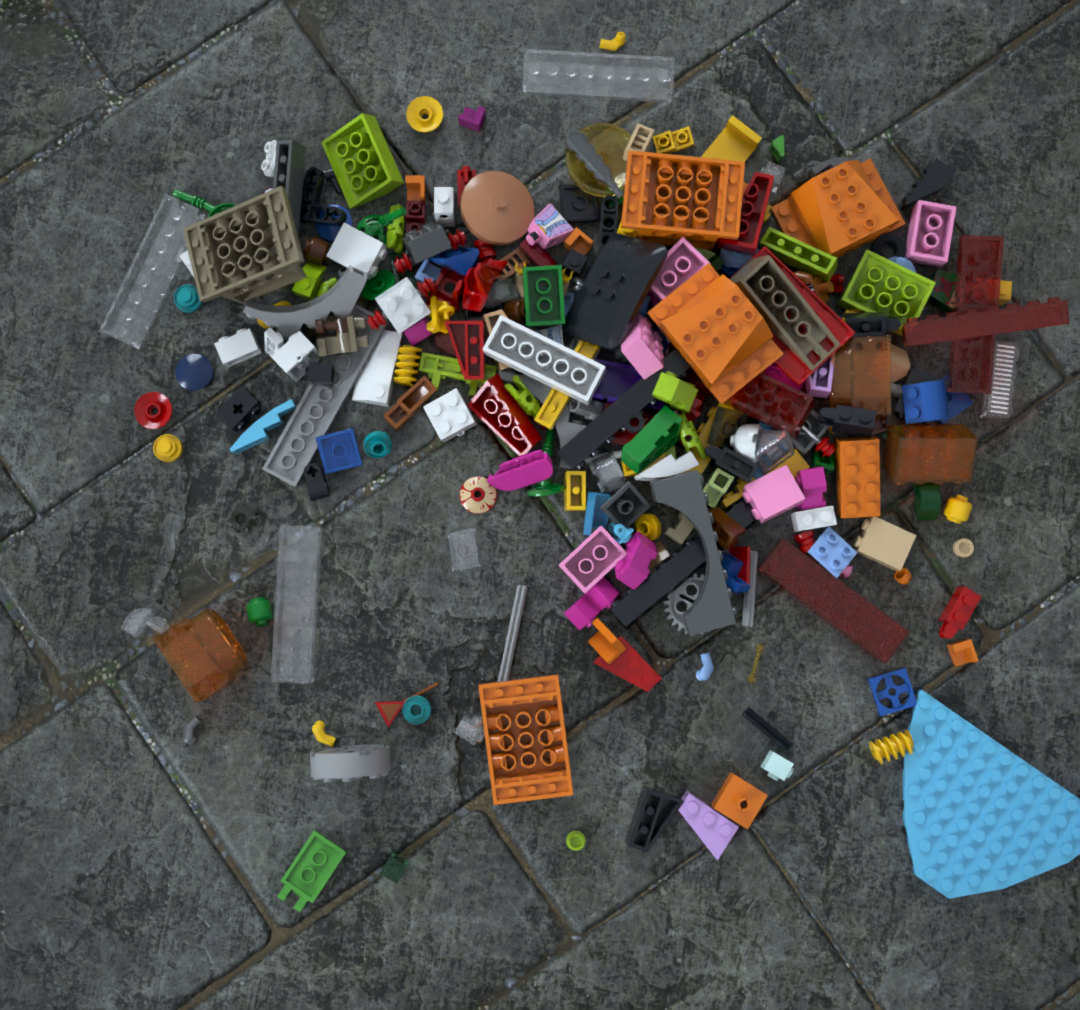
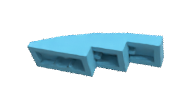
M290 399L258 419L238 438L230 448V451L236 455L270 439L267 432L284 424L281 417L295 411L297 407L295 401Z

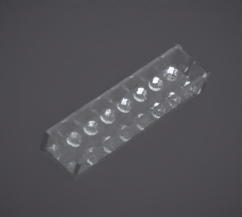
M525 49L523 94L671 103L674 88L675 57Z
M166 194L164 195L99 329L100 332L141 351L182 266L183 261L179 256L188 250L183 228L204 220L205 215L200 209L187 203H182L180 200Z
M280 525L271 682L308 684L314 682L323 530L320 527Z

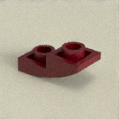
M407 200L405 233L414 229L419 231L425 225L426 201Z

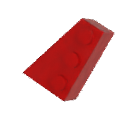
M444 321L464 379L484 380L485 354L482 350L485 345L484 321Z

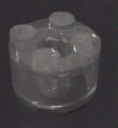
M613 451L591 460L592 463L589 464L595 477L598 476L600 480L597 484L603 494H612L627 483V481L623 482L626 478L618 461L613 457L615 456Z

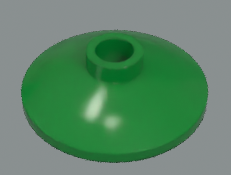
M387 270L378 271L371 280L367 279L361 295L365 299L375 300L376 297L395 285V276Z

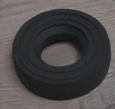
M885 233L877 237L872 244L871 251L886 259L889 257L882 253V246L887 243L892 244L896 249V253L892 257L904 258L906 255L904 240L894 233Z

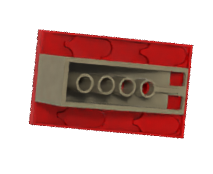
M766 246L762 247L729 278L740 288L764 318L773 334L772 340L783 352V355L774 363L796 385L802 384L856 333Z

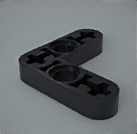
M316 167L309 168L306 172L302 188L300 219L307 223L342 226L347 220V214L344 210L338 207L319 205L325 179L324 172ZM313 190V197L308 199L309 192ZM324 210L325 216L319 219L320 212ZM332 215L339 216V218L334 219Z

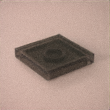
M717 406L707 444L734 450V447H730L731 435H735L737 429L746 424L749 414Z

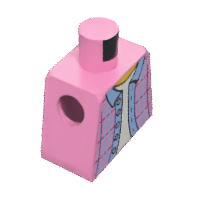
M550 203L531 221L527 229L529 234L526 236V240L530 245L538 243L543 249H548L563 243L574 229Z

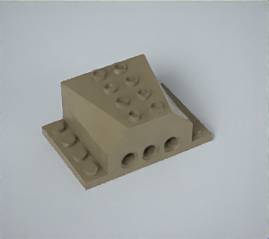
M283 186L183 228L201 302L205 303L222 296L243 304L247 299L253 300L307 278L300 263L304 262L286 188Z

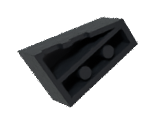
M643 785L625 839L626 844L629 847L648 852L662 833L668 821L670 822L673 814L684 801L678 796Z

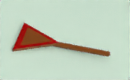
M436 682L414 695H422L438 686L439 683ZM407 699L403 701L375 702L388 728Z

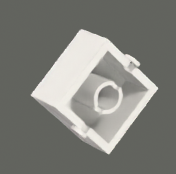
M300 331L292 334L288 342L278 347L274 351V355L271 356L296 383L305 375L309 362L318 363L324 358L323 356L319 357L316 347Z
M457 388L423 406L440 440L443 442L457 435L458 437L462 436L466 430L477 425L465 399Z

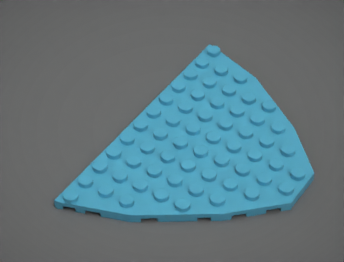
M919 689L917 692V705L913 707L911 723L907 729L914 743V748H912L913 754L910 755L907 750L905 751L906 756L904 757L903 822L906 828L914 875L950 899L1007 888L1069 863L1080 854V799L932 696Z

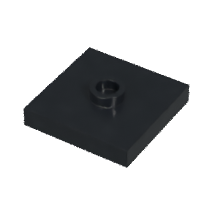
M596 183L564 184L558 186L561 214L568 223L600 221Z

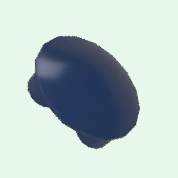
M200 354L186 355L179 360L176 366L175 376L177 382L189 391L203 389L214 378L210 361Z

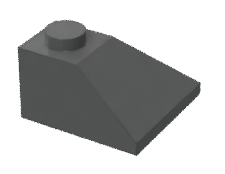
M628 481L600 508L616 525L622 524L628 528L651 505Z

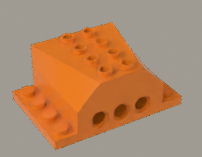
M628 150L621 228L639 230L638 239L674 246L682 237L694 248L713 250L718 238L738 240L745 162Z
M871 158L862 163L859 160L846 161L811 178L794 190L787 200L772 206L770 209L782 233L830 254L837 259L876 240L877 237L890 233L906 224Z
M710 263L706 264L647 312L649 317L691 366L692 370L720 404H723L783 355V352L772 340L773 334L762 315L740 288L725 275L719 276Z
M558 674L479 684L493 804L499 805L573 795L569 749Z

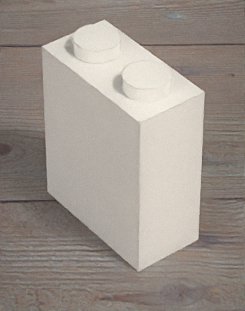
M343 223L327 257L346 268L351 265L366 272L367 279L371 280L378 272L377 266L380 261L386 257L387 246L356 228Z

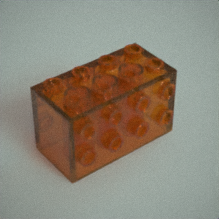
M965 424L888 425L883 468L893 483L900 485L906 483L925 484V482L936 484L971 482L978 438Z

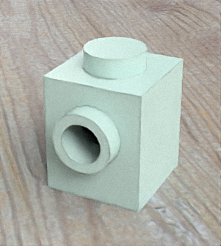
M771 750L760 766L768 771L767 776L776 781L779 778L785 781L786 778L792 775L794 770L792 762Z

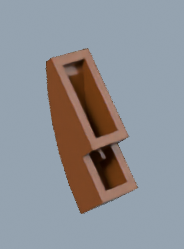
M423 376L383 415L384 420L396 432L399 431L438 389Z

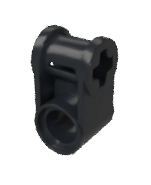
M315 463L306 465L304 475L310 500L315 501L330 497L323 469ZM312 468L318 470L315 473V477L309 474L312 472Z

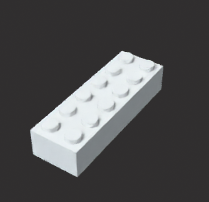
M502 315L499 316L482 349L485 355L586 405H589L606 372V366Z

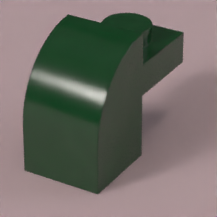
M932 476L913 477L912 484L916 493L914 510L917 519L937 520L941 506L939 484H935Z

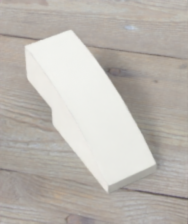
M691 451L676 460L670 454L634 478L639 481L658 480L681 474L699 464Z

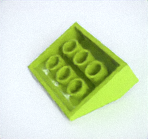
M362 113L321 142L350 209L386 195L404 184L375 116Z
M866 249L837 305L846 310H856L859 313L884 312L886 316H897L902 325L900 329L891 332L906 338L912 333L936 282Z

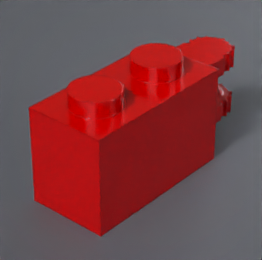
M965 586L957 587L939 618V621L943 622L938 635L941 638L951 639L958 630H963L982 596Z

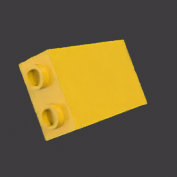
M732 115L726 127L701 157L745 162L758 147L762 137Z

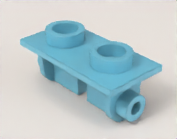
M611 522L608 526V530L615 536L614 539L619 544L622 542L626 543L632 537L631 533L634 531L632 528H626L622 524L616 525L614 522Z

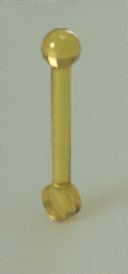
M757 644L756 646L757 652L751 675L747 678L749 683L755 682L756 667L760 652L764 648L762 644Z

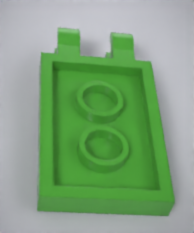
M314 830L280 882L285 885L277 897L284 901L290 891L298 895L300 898L293 908L299 912L307 901L314 903L347 851Z

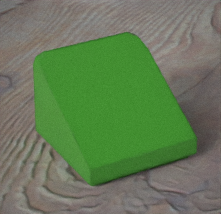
M784 135L773 140L769 146V150L777 163H780L784 157Z

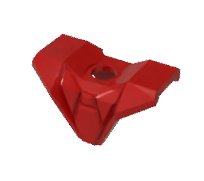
M489 258L482 263H478L476 267L469 268L464 277L462 306L464 310L481 312L488 298L494 280L501 275L508 263L507 260L499 261Z
M443 267L435 283L436 288L434 291L436 293L429 292L426 306L430 305V298L436 296L439 301L448 302V305L454 307L456 312L459 309L460 296L464 292L465 276L458 275ZM453 283L456 286L454 292L447 293L445 285Z

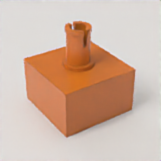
M730 772L711 806L748 829L768 795Z

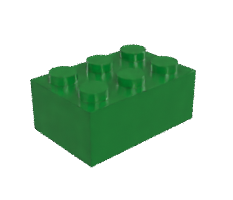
M562 265L523 267L522 279L526 327L564 325Z

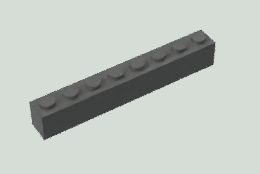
M280 140L276 143L273 189L280 186L286 188L299 239L306 147L294 140ZM295 283L270 293L277 296H294L292 289Z

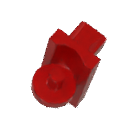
M699 391L689 414L685 413L688 421H694L696 417L698 418L704 407L702 402L706 395Z

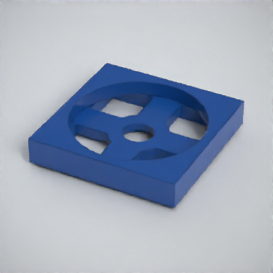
M905 667L867 679L879 716L917 705ZM897 675L903 678L904 684L895 685L891 676ZM881 679H884V690L876 692L878 683ZM890 688H894L896 691L892 696L888 692ZM907 691L909 695L908 700L905 704L900 705L898 696L900 693ZM884 698L890 699L893 708L883 706L879 700Z

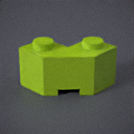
M667 371L666 374L661 372L652 397L671 404L672 408L689 414L698 389L695 388V385L678 379V375Z

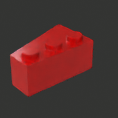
M621 635L617 639L626 649L613 662L608 664L600 655L592 661L596 665L647 692L662 679Z

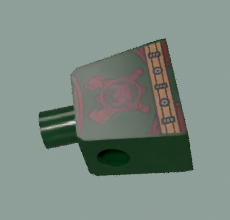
M942 270L935 271L931 278L921 274V276L936 282L927 302L946 314L952 312L968 277Z

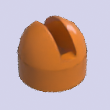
M904 567L901 571H896L894 574L896 581L902 585L908 584L909 580L912 579L911 573Z

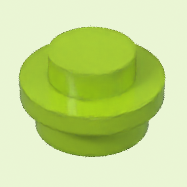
M571 831L566 837V844L573 851L581 850L585 845V836L580 831Z

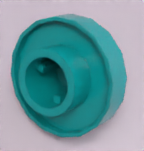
M182 285L174 293L175 305L185 313L197 311L203 303L199 299L197 287L193 285Z
M374 431L369 433L364 439V450L372 458L385 457L392 449L391 438L385 432Z
M414 695L404 702L402 713L409 723L421 724L429 718L431 705L425 697Z

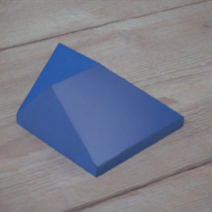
M459 247L457 250L453 249L430 257V261L458 275L466 276L469 268L477 266L479 249Z

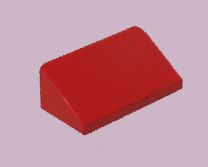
M730 547L729 553L743 562L738 577L750 585L751 548Z

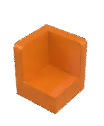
M405 176L407 200L426 201L425 176Z
M577 227L564 241L566 249L569 251L573 249L585 256L594 245V241Z
M962 639L947 644L954 666L979 661L971 639Z

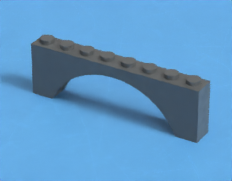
M697 470L650 481L654 501L667 504L687 517L697 530L704 546L706 556L704 582L693 604L682 614L687 633L691 636L736 624L737 612L735 607L731 606L730 599L733 596L730 587L727 588L725 580H728L725 568L722 569L721 561H723L721 550L717 549L718 535L712 529L711 523H714L711 511L708 512L706 504H709L707 493H703L702 485H704V479L702 474H699Z

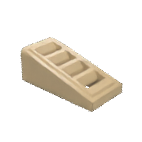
M637 123L624 151L623 160L627 161L628 150L646 152L655 130Z

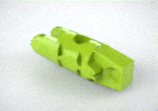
M400 204L391 206L389 213H392L403 206H401ZM404 215L387 226V247L390 249L394 248L393 250L396 253H401L403 250Z
M515 375L512 380L519 390L517 391L513 385L508 383L504 387L523 411L535 419L540 410V403L521 379Z
M684 412L678 414L683 419L679 436L686 452L691 451L694 455L691 448L696 446L701 458L707 457L692 420L688 421ZM686 435H691L692 439L687 438Z

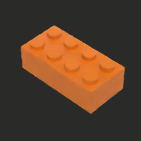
M871 436V438H835L837 515L840 518L880 516L879 439L875 436Z

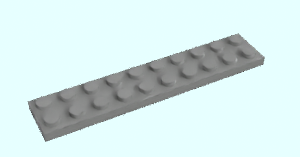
M356 304L350 315L355 314V317L366 318L367 327L357 329L358 336L368 335L369 346L360 348L356 352L329 354L324 357L321 363L333 364L335 367L334 386L308 385L262 468L264 471L296 488L304 476V468L311 463L318 450L315 437L326 435L386 328L384 325H380L379 331L377 329L372 330L367 320L369 319L368 315L373 317L375 314Z

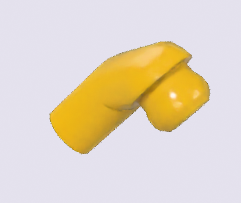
M618 32L612 40L601 39L599 48L616 51L625 44V33Z
M316 721L315 725L312 726L316 740L333 747L336 738L325 733L324 722Z

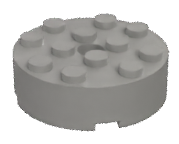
M383 744L341 746L342 748L329 747L310 751L311 777L314 780L335 782L337 779H342V782L355 781V779L363 778V776H369L371 779L381 778V776L389 775L391 771L390 745L385 747Z

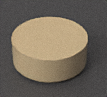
M958 539L953 544V552L960 558L969 557L974 551V545L969 539Z

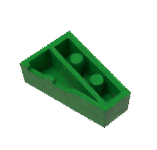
M665 405L630 442L623 446L621 461L638 475L678 442L683 419Z

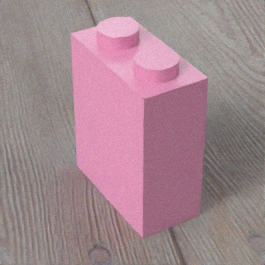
M787 465L745 485L742 493L746 503H750L753 508L751 511L756 520L759 519L761 524L802 504L806 499Z

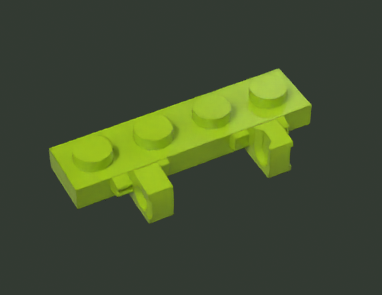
M422 352L419 372L429 374L428 379H432L431 383L438 389L437 391H439L441 379L446 380V377L466 381V384L470 385L468 397H474L477 394L478 388H481L488 379L496 375L497 366L485 364L484 380H465L458 359Z

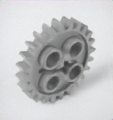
M695 573L693 578H689L666 597L669 599L668 601L663 602V605L668 606L664 613H670L667 620H674L671 626L679 625L678 632L684 628L685 635H687L682 615L684 612H679L676 609V604L684 603L686 610L692 605L691 602H694L702 588L704 574L697 578ZM689 586L694 587L696 594L693 596L688 595L686 588ZM679 595H683V596L686 597L689 601L680 598Z

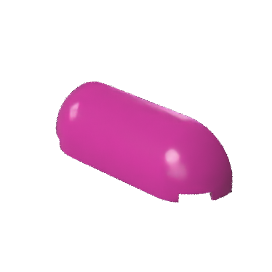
M536 450L500 464V469L493 476L490 474L487 482L503 491L517 490L548 479L553 473V463L547 453L542 450Z

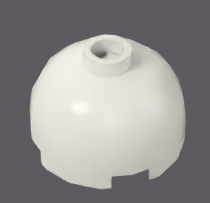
M760 424L742 425L737 429L735 435H731L730 447H734V452L753 463H757L759 453L756 452H758L759 444H761L762 428Z

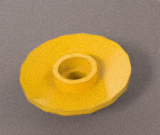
M421 96L411 101L407 107L406 117L409 125L414 130L427 133L439 127L443 120V110L440 103L434 98ZM428 115L429 117L428 119H423L422 116Z

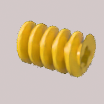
M402 345V347L398 348L400 355L396 357L400 362L395 363V367L398 369L394 371V374L398 377H394L393 382L398 385L412 387L411 382L417 381L412 375L418 374L414 367L420 365L415 360L421 359L416 352H422V349L415 346Z
M905 730L904 734L902 732H898L896 736L891 734L889 738L883 737L882 741L880 739H876L875 743L870 741L869 748L875 760H878L882 765L883 758L891 762V755L896 760L898 759V753L905 757L906 750L912 755L914 743L909 731Z

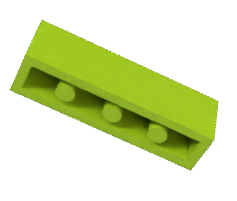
M768 227L759 242L760 248L766 246L780 261L803 272L811 273L812 276L819 275L821 280L825 282L830 281L838 267L836 257L771 227Z

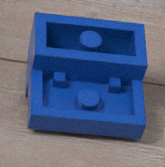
M945 380L902 386L906 424L949 419Z

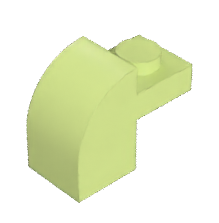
M719 467L715 468L703 489V493L706 492L708 495L709 504L707 505L712 508L716 507L734 479L733 475Z

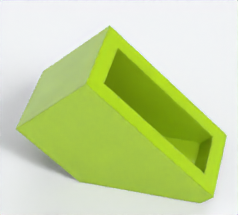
M308 261L302 268L307 278L295 282L292 291L296 296L310 301L316 298L327 267Z

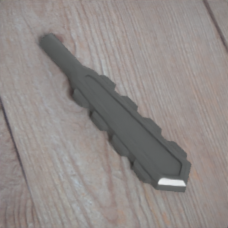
M568 130L565 142L570 151L575 152L580 162H584L586 164L585 167L589 171L594 172V177L607 184L615 195L621 199L624 196V192L612 179L610 167L604 165V159L601 155H597L595 147L587 142L588 138L579 130Z

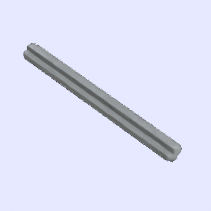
M524 585L517 586L498 682L509 680L527 593V586Z

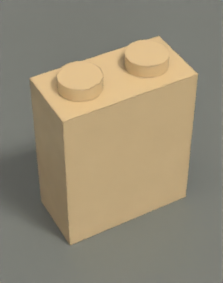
M878 517L866 518L861 527L863 532L854 542L855 551L857 554L894 571H901L917 535Z

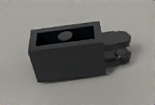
M884 312L844 313V322L856 332L852 337L886 336V331H896L902 325L897 316H886Z
M837 405L836 409L822 408L819 411L818 420L820 424L832 426L831 432L871 438L877 411Z
M709 445L705 448L707 457L709 456V458L716 461L715 466L747 484L750 483L759 465L727 447H724L723 450L714 447V445Z

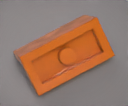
M596 618L592 624L598 629V632L588 640V643L610 664L626 648Z

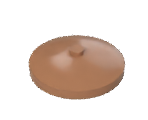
M487 171L473 177L464 188L460 198V213L466 227L478 239L493 245H508L518 241L527 233V229L534 219V203L528 189L517 178L505 172Z

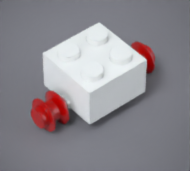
M406 277L376 297L375 300L383 312L381 314L380 311L375 310L373 317L368 315L369 319L367 322L372 330L377 329L379 331L380 325L386 327V318L390 320L398 334H400L431 313L420 296L422 294L423 297L428 298L430 291L436 293L434 291L436 285L432 279L424 277L423 283L417 281V290Z

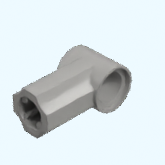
M574 398L570 399L568 403L570 412L584 416V419L589 421L597 418L603 412L605 406L604 403L591 400L589 405H586Z

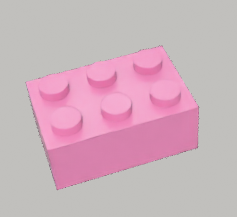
M918 200L912 207L906 242V255L904 258L912 263L938 268L948 262L956 206Z
M682 237L668 251L667 258L649 291L661 302L710 262Z
M639 312L621 344V352L645 380L664 367V355L662 352L664 348L660 333L654 331L651 328L652 325L649 319L643 317Z
M600 526L558 566L585 594L619 560L623 559L627 552Z

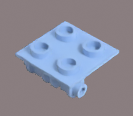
M828 527L817 537L818 540L808 550V553L835 578H838L857 552L832 528Z

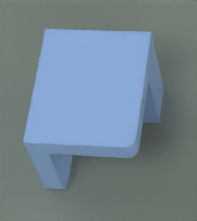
M425 259L415 275L416 282L423 283L424 277H426V279L431 278L435 284L441 269L430 264L429 259Z

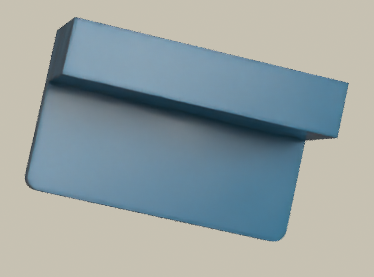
M588 492L583 535H591L592 528L598 529L600 526L604 529L607 528L608 516L600 507L611 498L610 494Z

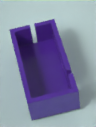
M594 358V361L606 366V372L591 400L603 403V400L606 399L607 403L613 404L636 384L642 376L632 365ZM659 400L652 407L649 404L644 408V411L658 413L663 408L664 401Z

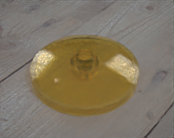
M595 123L579 130L588 138L587 142L595 147L596 154L601 155L604 159V165L610 167L612 179L624 191L627 161L623 160V155L631 134L623 128L610 123ZM567 147L566 169L573 183L584 192L594 196H614L615 193L601 180H597L594 177V172L589 171L585 167L586 164L580 162L576 157V153L571 152Z

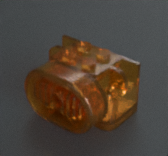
M891 335L857 337L849 342H845L830 356L834 370L831 392L829 394V408L836 409L837 405L875 410L877 411L876 415H891Z
M206 608L193 618L183 619L177 624L171 625L161 635H154L152 637L195 703L207 701L231 685L236 679V673L248 665V658L242 646L225 621L211 608Z

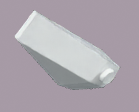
M383 331L355 382L352 401L390 407L394 385L393 378L395 377L394 371L397 368L395 363L398 362L396 357L399 355L398 348L401 346L403 333Z

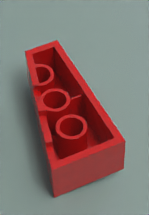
M760 172L754 173L742 197L738 240L719 238L718 248L753 256L756 254L773 187L774 175Z
M497 373L484 383L467 406L520 457L530 453L542 438L522 408L504 387L505 383Z

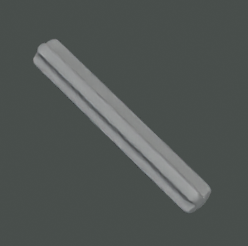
M751 551V587L748 593L744 592L742 626L753 627L758 565L757 551Z

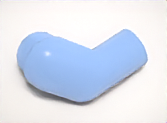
M710 652L700 654L703 667L696 672V678L699 681L708 680L714 669Z

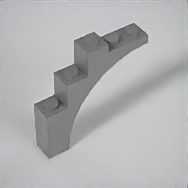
M349 265L342 278L330 290L313 300L292 306H272L247 299L243 313L251 319L264 321L270 327H277V332L281 334L284 341H288L292 334L300 331L303 323L307 327L316 330L315 320L323 319L325 322L330 311L337 317L350 315L367 281V273Z
M506 369L504 372L500 371L499 376L503 382L511 384L516 388L517 386L513 383L512 378L517 375L541 406L552 390V387L525 374L519 375L516 374V371ZM568 403L555 424L560 449L586 427V425H583L584 422L573 420L572 423L569 422L570 409ZM562 458L560 459V470L579 471L576 468L572 470Z

